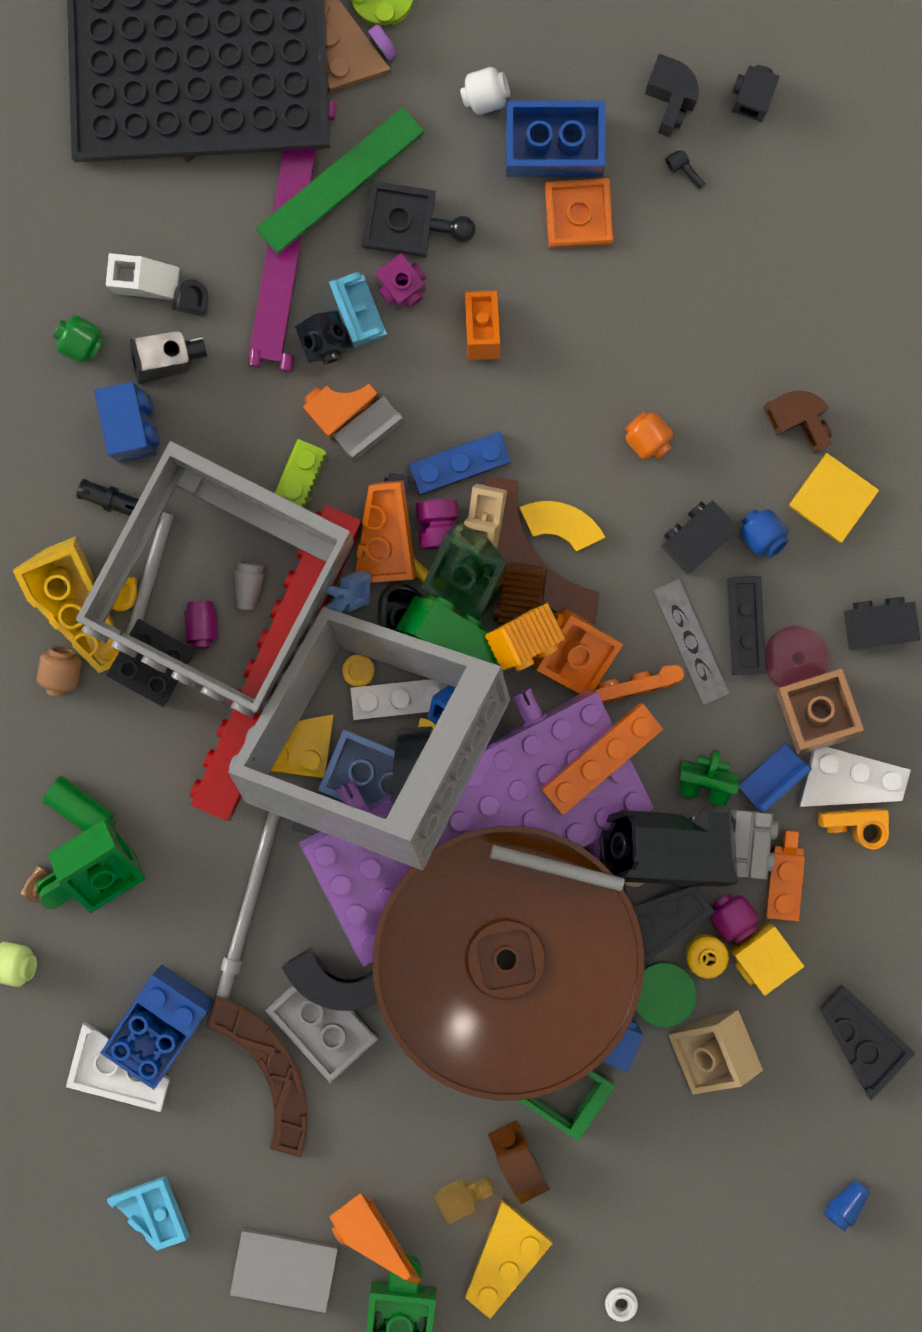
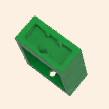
M596 1068L587 1074L596 1083L571 1119H568L538 1097L519 1101L579 1141L614 1090L615 1084L612 1079Z

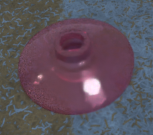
M799 626L784 628L775 633L766 644V673L779 687L825 674L828 666L827 648L823 640L808 628ZM796 652L803 655V662L799 665L795 664L792 660V656Z

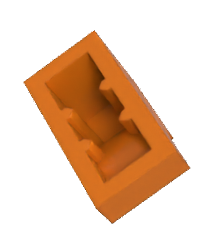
M370 384L349 393L335 392L328 386L322 390L317 387L306 396L304 400L307 403L302 407L331 440L337 432L364 412L379 397Z

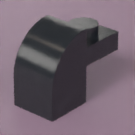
M658 54L645 94L668 102L658 131L659 134L670 137L673 127L680 129L686 111L690 110L693 112L699 94L698 82L692 70L684 63L662 54Z

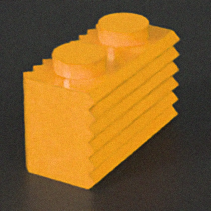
M546 603L487 633L485 638L488 640V645L491 646V651L494 652V657L497 658V663L500 664L502 670L515 667L518 672L534 664L535 662L532 657L537 654L540 658H543L557 651L556 644L564 640L565 636L549 604Z

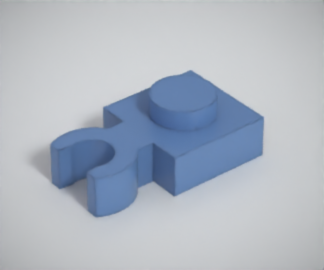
M359 570L342 577L339 587L330 586L326 590V594L333 595L334 599L331 604L326 605V608L338 612L343 610L351 612L369 604L371 573Z

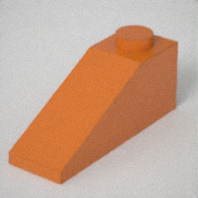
M360 1193L329 1216L335 1226L332 1228V1232L342 1245H348L408 1282L418 1284L421 1281L372 1198Z

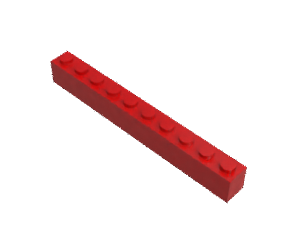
M325 505L322 512L317 511L315 514L350 531L354 540V544L332 586H336L363 524L361 520ZM299 549L297 554L300 562L296 571L290 570L283 586L287 589L282 601L279 599L276 601L271 611L270 617L274 619L269 631L264 629L257 643V647L261 648L256 660L250 659L243 675V677L247 678L242 690L237 689L253 699L256 698L326 564V562ZM327 594L316 617L320 613L322 607H326V605H328L332 595ZM233 709L229 720L223 719L216 735L220 738V741L215 750H209L203 763V767L207 768L202 780L197 779L189 795V797L193 798L191 806L225 821L232 820L242 796L228 773L230 762L235 755L239 754L245 743L247 732L252 726H255L260 717L259 714L255 713L252 719Z

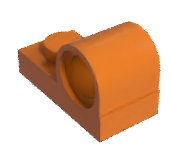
M497 291L465 292L468 361L500 359Z

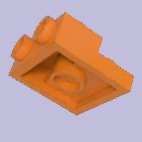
M564 607L561 613L556 612L554 616L565 639L556 644L558 650L543 658H540L538 654L532 657L535 662L532 665L538 672L579 694L586 690L594 691L621 650L623 643Z

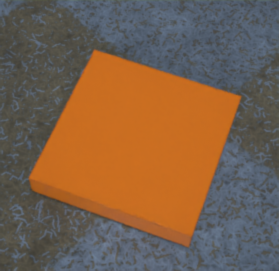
M610 178L545 182L549 249L613 245Z

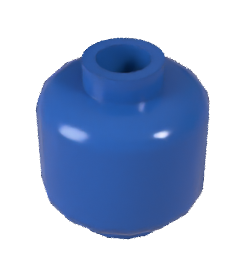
M755 509L742 520L744 527L741 530L740 537L758 557L768 556L771 558L778 554L789 542L787 539L788 527L770 509L760 512Z

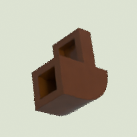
M792 391L768 402L763 407L777 436L800 425L814 454L832 444L829 439L832 437V433L825 420L820 421L818 417L829 408L819 396L807 391Z
M517 1120L488 1134L499 1166L511 1190L521 1204L550 1190L539 1162L533 1155Z

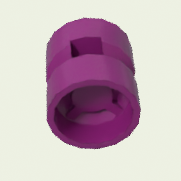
M437 499L415 503L417 522L422 524V528L418 530L420 549H442L461 546L459 526L454 524V521L458 519L457 499Z

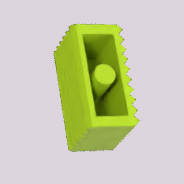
M297 439L275 494L303 508L309 507L307 502L311 501L310 496L314 495L312 490L316 489L315 484L319 483L317 478H320V472L324 471L322 466H325V460L329 459L325 450Z

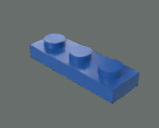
M499 431L410 463L409 467L421 496L510 464L511 460Z

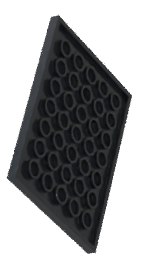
M67 0L71 157L74 162L330 148L326 0Z

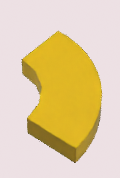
M540 501L519 507L532 537L544 534L558 536L567 541L575 552L606 538L591 517L571 505L555 501Z

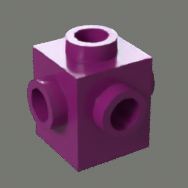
M402 253L375 272L376 279L382 286L379 292L389 306L395 303L399 310L405 306L409 309L424 298L422 293L425 292V283L423 281L427 278L421 268L416 263L410 265ZM406 283V285L400 286L399 284Z

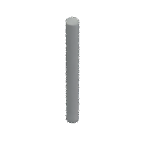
M163 512L160 517L126 630L128 635L138 619L143 621L174 515Z
M492 845L489 858L617 891H622L625 879L497 845Z

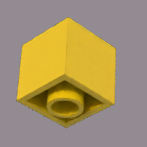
M768 921L759 926L758 930L751 936L728 949L737 961L735 967L750 986L754 984L764 996L805 967L777 928Z

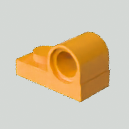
M886 809L817 812L818 826L827 827L828 833L847 832V826H851V834L854 841L862 847L873 850L879 849L888 840L889 814ZM873 824L876 827L877 835L872 841L867 842L864 839L863 831L865 827Z

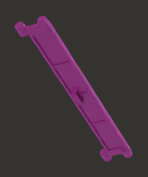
M329 100V120H335L337 102ZM317 149L283 151L273 213L312 182ZM303 235L279 255L267 244L249 351L248 366L261 368V362L265 360L281 363L280 371L292 372L295 356L284 354L283 351Z

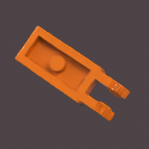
M672 664L671 666H663L657 675L650 676L649 671L631 675V681L619 684L618 679L599 683L600 689H596L595 692L598 693L602 703L605 704L670 688L672 685H678L685 675L680 665Z

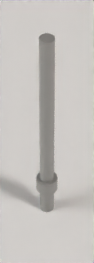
M268 812L229 952L227 956H224L220 968L223 973L216 995L229 999L235 975L240 973L243 962L240 960L281 817L271 812Z

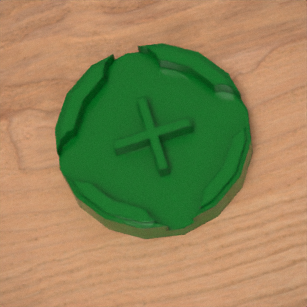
M659 961L647 965L644 968L642 991L636 1011L644 1021L653 1026L668 1028L682 1023L690 1016L696 1005L697 991L693 979L684 968L674 963Z

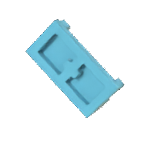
M356 272L329 282L354 348L387 336L364 274L361 275L360 272Z

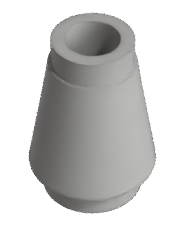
M245 561L238 562L237 569H234L236 608L255 610L266 575L263 572V564Z

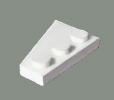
M829 747L812 751L809 762L812 770L806 774L798 806L903 801L911 770Z
M84 1022L66 1087L161 1112L171 1078L165 1074L155 1090H153L100 1054L110 1038Z

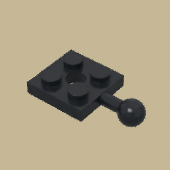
M372 181L362 248L426 257L430 231L450 233L456 241L467 242L475 235L476 227L473 220L467 216H459L453 221L432 218L436 197L435 190ZM402 211L408 216L406 225L395 227L390 223V217L394 212Z

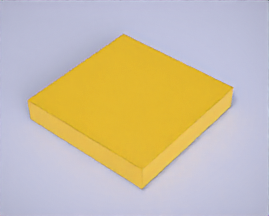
M825 453L790 501L788 507L840 544L879 490L834 457Z

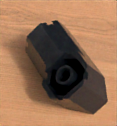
M622 810L609 814L606 822L611 823L608 830H602L599 837L600 862L614 876L624 878V882L725 887L738 883L734 818L729 813L699 812L698 816L689 817V813L672 814Z

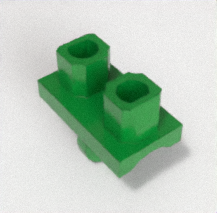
M713 749L709 758L698 755L696 763L681 759L679 766L680 794L696 798L700 785L711 788L709 801L716 805L726 806L731 794L737 795L739 784L737 783L738 774L728 772L730 763L719 760V750Z

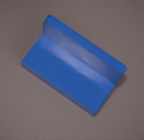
M784 743L739 783V790L757 810L764 812L810 772L812 768L809 764L803 763L794 751Z

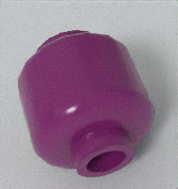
M727 894L713 904L716 910L711 914L710 920L725 941L730 942L734 940L738 944L758 930L756 925L759 922V916L744 896L740 895L732 898L730 894Z

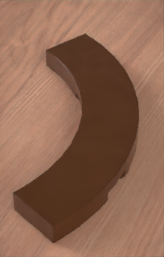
M486 476L485 486L507 490L497 553L504 566L509 562L548 567L535 553L523 531L517 507L518 481ZM548 567L543 604L548 603L550 608L558 613H561L565 607L594 624L599 592L577 586L563 579Z
M216 995L206 1028L216 1031L239 1044L253 1057L263 1072L271 1091L274 1106V1126L270 1149L302 1157L307 1132V1105L301 1076L292 1055L275 1031L259 1016L232 1000Z

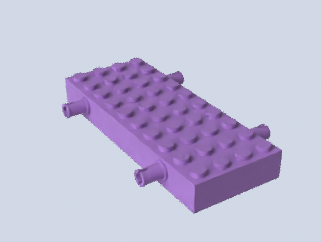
M531 687L523 689L520 694L518 692L515 693L512 699L515 701L525 722L488 743L436 846L465 832L484 827L524 826L551 832L571 840L582 848L587 847L589 852L600 860L599 837L602 830H608L611 823L606 822L609 814L622 810L649 812L654 807L631 760L628 759L567 813L561 815L540 788L613 726V723L598 693L595 691L586 690L542 713ZM355 780L345 783L351 796H349L343 785L335 789L344 804L386 819L392 809V794L371 805H366ZM320 831L298 844L357 958L365 966L372 962L375 933L386 901L396 884L411 866Z

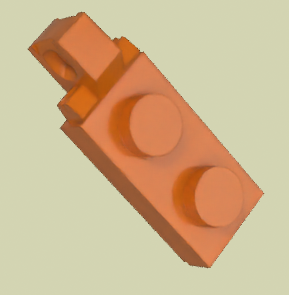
M783 829L781 846H774L773 849L775 864L773 872H769L765 907V918L799 922L805 857L804 849L798 848L799 832L795 830Z

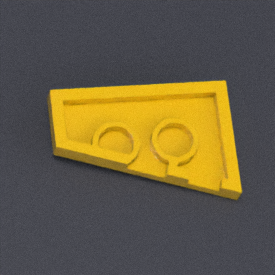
M334 714L299 720L271 771L323 778L328 764Z
M503 1198L465 1293V1298L489 1319H491L553 1244L552 1239Z

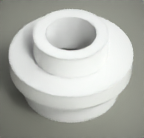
M619 1287L608 1293L605 1299V1308L612 1319L623 1322L631 1319L636 1314L638 1302L631 1290ZM618 1299H625L627 1301L626 1306L623 1308L616 1307L615 1303Z

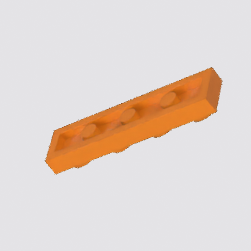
M639 703L544 784L540 790L561 815H564L659 734L663 728L645 705Z

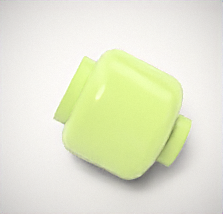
M6 941L1 942L0 984L20 987L27 981H30L37 969V958L33 955L30 947Z

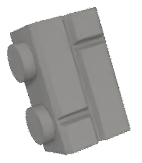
M731 809L730 815L734 818L738 877L767 879L768 872H773L775 854L770 852L771 839L776 840L778 821L773 820V814L769 812Z

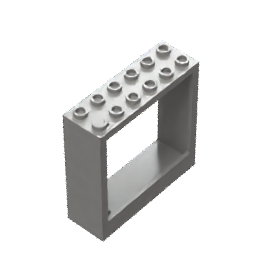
M170 441L75 620L84 625L81 630L82 632L104 643L109 638L114 640L111 645L112 647L133 658H136L138 653L144 655L141 662L164 674L167 668L173 670L172 678L192 688L197 683L202 685V693L221 703H224L226 698L234 701L231 708L253 719L255 713L262 714L264 702L271 698L277 687L279 676L283 671L287 670L293 660L296 647L302 644L312 619L316 617L327 596L326 590L332 586L354 544V540L350 531ZM176 487L326 562L255 699L105 623Z
M322 607L318 616L312 619L302 644L296 647L289 667L279 676L277 687L271 698L264 702L262 714L255 726L248 730L245 743L239 754L232 758L228 773L245 803L423 871L510 702L501 666ZM339 648L456 687L386 819L268 775Z

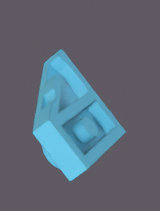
M167 1176L118 1192L106 1199L112 1208L116 1206L129 1218L127 1223L136 1231L141 1232L145 1236L146 1241L157 1251L186 1241L190 1237Z

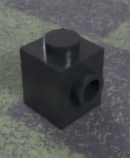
M749 65L745 75L738 74L732 93L736 94L737 97L732 112L762 122L768 111L780 76L773 74V71L766 66L756 65L753 67Z

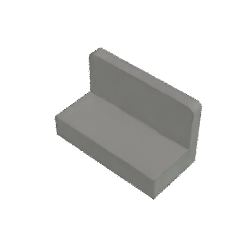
M383 396L337 432L334 438L353 462H355L404 423V418Z

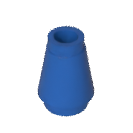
M854 1180L851 1185L826 1205L828 1209L824 1215L841 1230L846 1231L849 1226L853 1227L870 1192Z

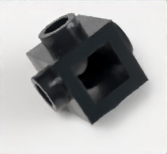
M338 310L314 314L295 326L308 363L322 361L323 365L336 362L342 358L340 353L352 347Z

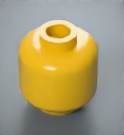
M700 934L693 937L687 943L684 951V958L688 968L698 977L705 979L715 978L721 975L727 968L729 961L728 950L724 943L713 935Z

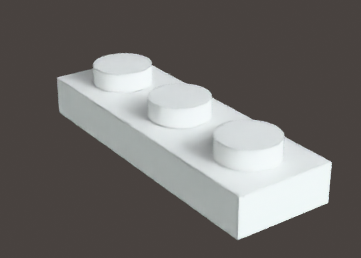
M428 679L350 688L354 720L429 712L432 696L448 685Z

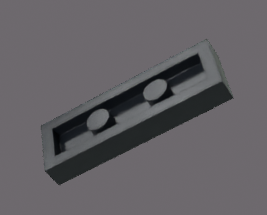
M761 576L727 578L732 675L766 674Z

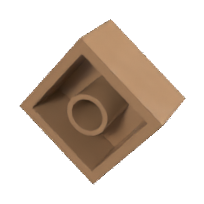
M842 668L781 687L778 690L777 697L798 756L858 738L862 735L864 729Z

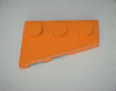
M404 480L372 483L368 487L362 521L361 542L358 544L356 554L358 559L355 572L363 570L371 573L370 583L412 580L416 578V569Z

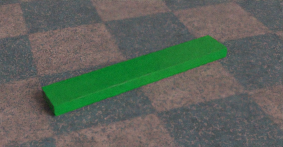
M402 107L257 226L256 232L279 255L423 136L424 130Z

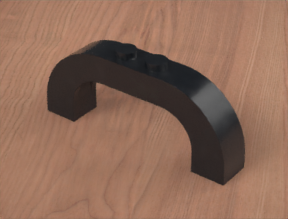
M312 947L285 962L282 966L284 973L295 989L306 999L321 1007L337 1011H351L362 1009L378 1002L374 988L373 971L355 979L336 977L323 967Z

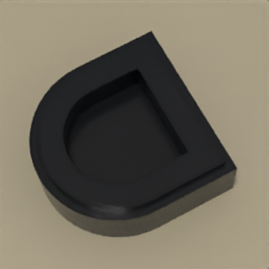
M194 279L180 283L174 291L172 310L197 316L206 315L208 292L205 286Z

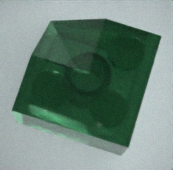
M459 522L446 533L421 589L437 598L441 597L456 606L455 608L479 620L490 609L503 583L507 562L487 537Z

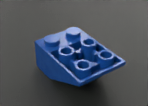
M161 965L144 986L100 1054L155 1090L213 1005L214 999L164 965Z

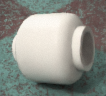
M487 67L467 74L465 87L460 89L465 107L471 106L472 110L478 115L504 108L506 98L511 96L504 72H498L494 67Z

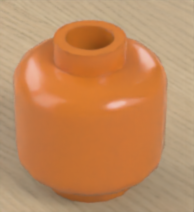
M643 411L625 427L628 431L625 436L626 443L642 460H647L652 456L658 460L672 448L668 442L673 437V431L656 412L647 414Z

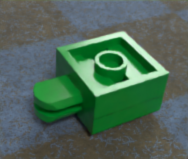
M103 819L48 853L54 872L36 883V890L41 904L48 909H55L74 897L91 914L146 880V877L135 851Z
M406 1254L421 1279L422 1269L419 1259L413 1255ZM391 1271L389 1282L372 1281L366 1332H433L437 1288L420 1286V1282L413 1284Z

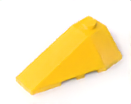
M75 536L50 546L14 568L13 573L26 600L34 608H37L49 620V623L72 643V647L98 673L110 669L119 653V650L111 646L114 640L109 638L104 643L82 632L81 630L84 625L75 620L96 581L77 537ZM109 613L105 623L115 627Z

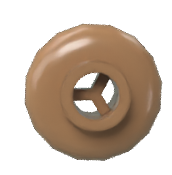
M62 646L50 647L49 651L42 653L40 656L36 678L37 683L45 688L46 693L49 695L65 696L66 692L73 691L78 687L82 665L81 659L75 655L73 649Z

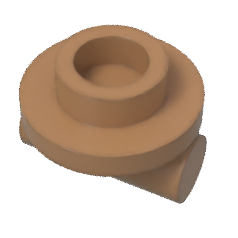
M38 865L20 893L31 902H40L36 883L50 875L49 871L43 866Z

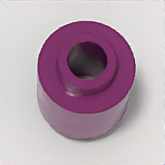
M188 602L187 610L184 611L186 643H193V649L212 648V642L219 640L217 610L213 609V602Z

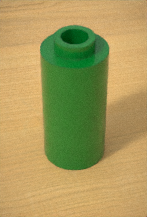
M62 775L55 780L42 799L44 804L83 832L103 819L112 828L116 824L112 820L114 812Z

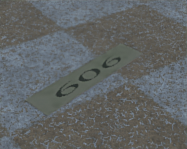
M680 579L654 589V594L702 704L705 705L730 694Z

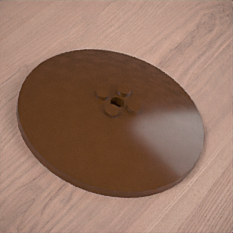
M524 826L484 827L465 832L439 844L434 848L423 871L411 866L396 884L386 901L375 933L372 956L374 988L381 1013L394 1039L405 1054L432 1078L454 1090L484 1099L524 1100L537 1098L566 1088L585 1077L611 1054L624 1036L637 1009L644 977L642 934L637 916L624 889L617 891L489 858L492 845H497L613 875L600 860L586 849L571 840L537 828ZM503 950H510L515 955V962L509 968H501L497 964V956Z

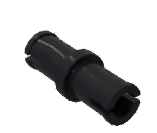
M82 479L78 488L84 490L82 492L78 490L76 494L78 499L100 505L105 511L111 512L114 510L129 516L139 500L119 492V488L114 486L107 488L86 479Z

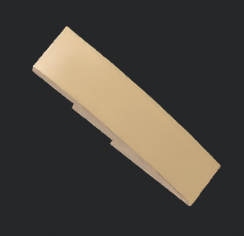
M475 484L472 487L469 516L464 521L461 549L455 559L450 603L456 606L454 611L462 615L468 614L480 621L495 562L507 490Z

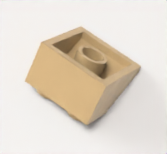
M739 1010L709 1016L668 1034L692 1095L742 1087L763 1071Z

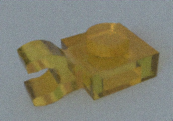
M488 1177L468 1187L462 1178L435 1191L433 1197L447 1225L476 1212L477 1206L475 1201H481L493 1195V1187Z

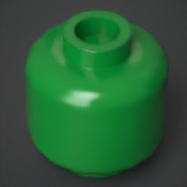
M78 315L70 317L68 322L61 320L53 335L54 338L58 339L56 345L57 352L79 364L87 362L88 359L93 361L104 340L100 336L101 329L99 326Z

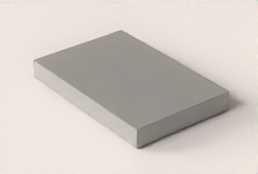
M293 985L265 1010L329 1083L337 1078L379 1039L354 1010L337 1011L321 1007L306 999Z
M243 1228L230 1295L326 1313L338 1245Z

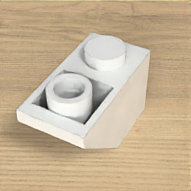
M109 253L105 286L112 294L173 300L175 288L179 283L180 268L142 256Z

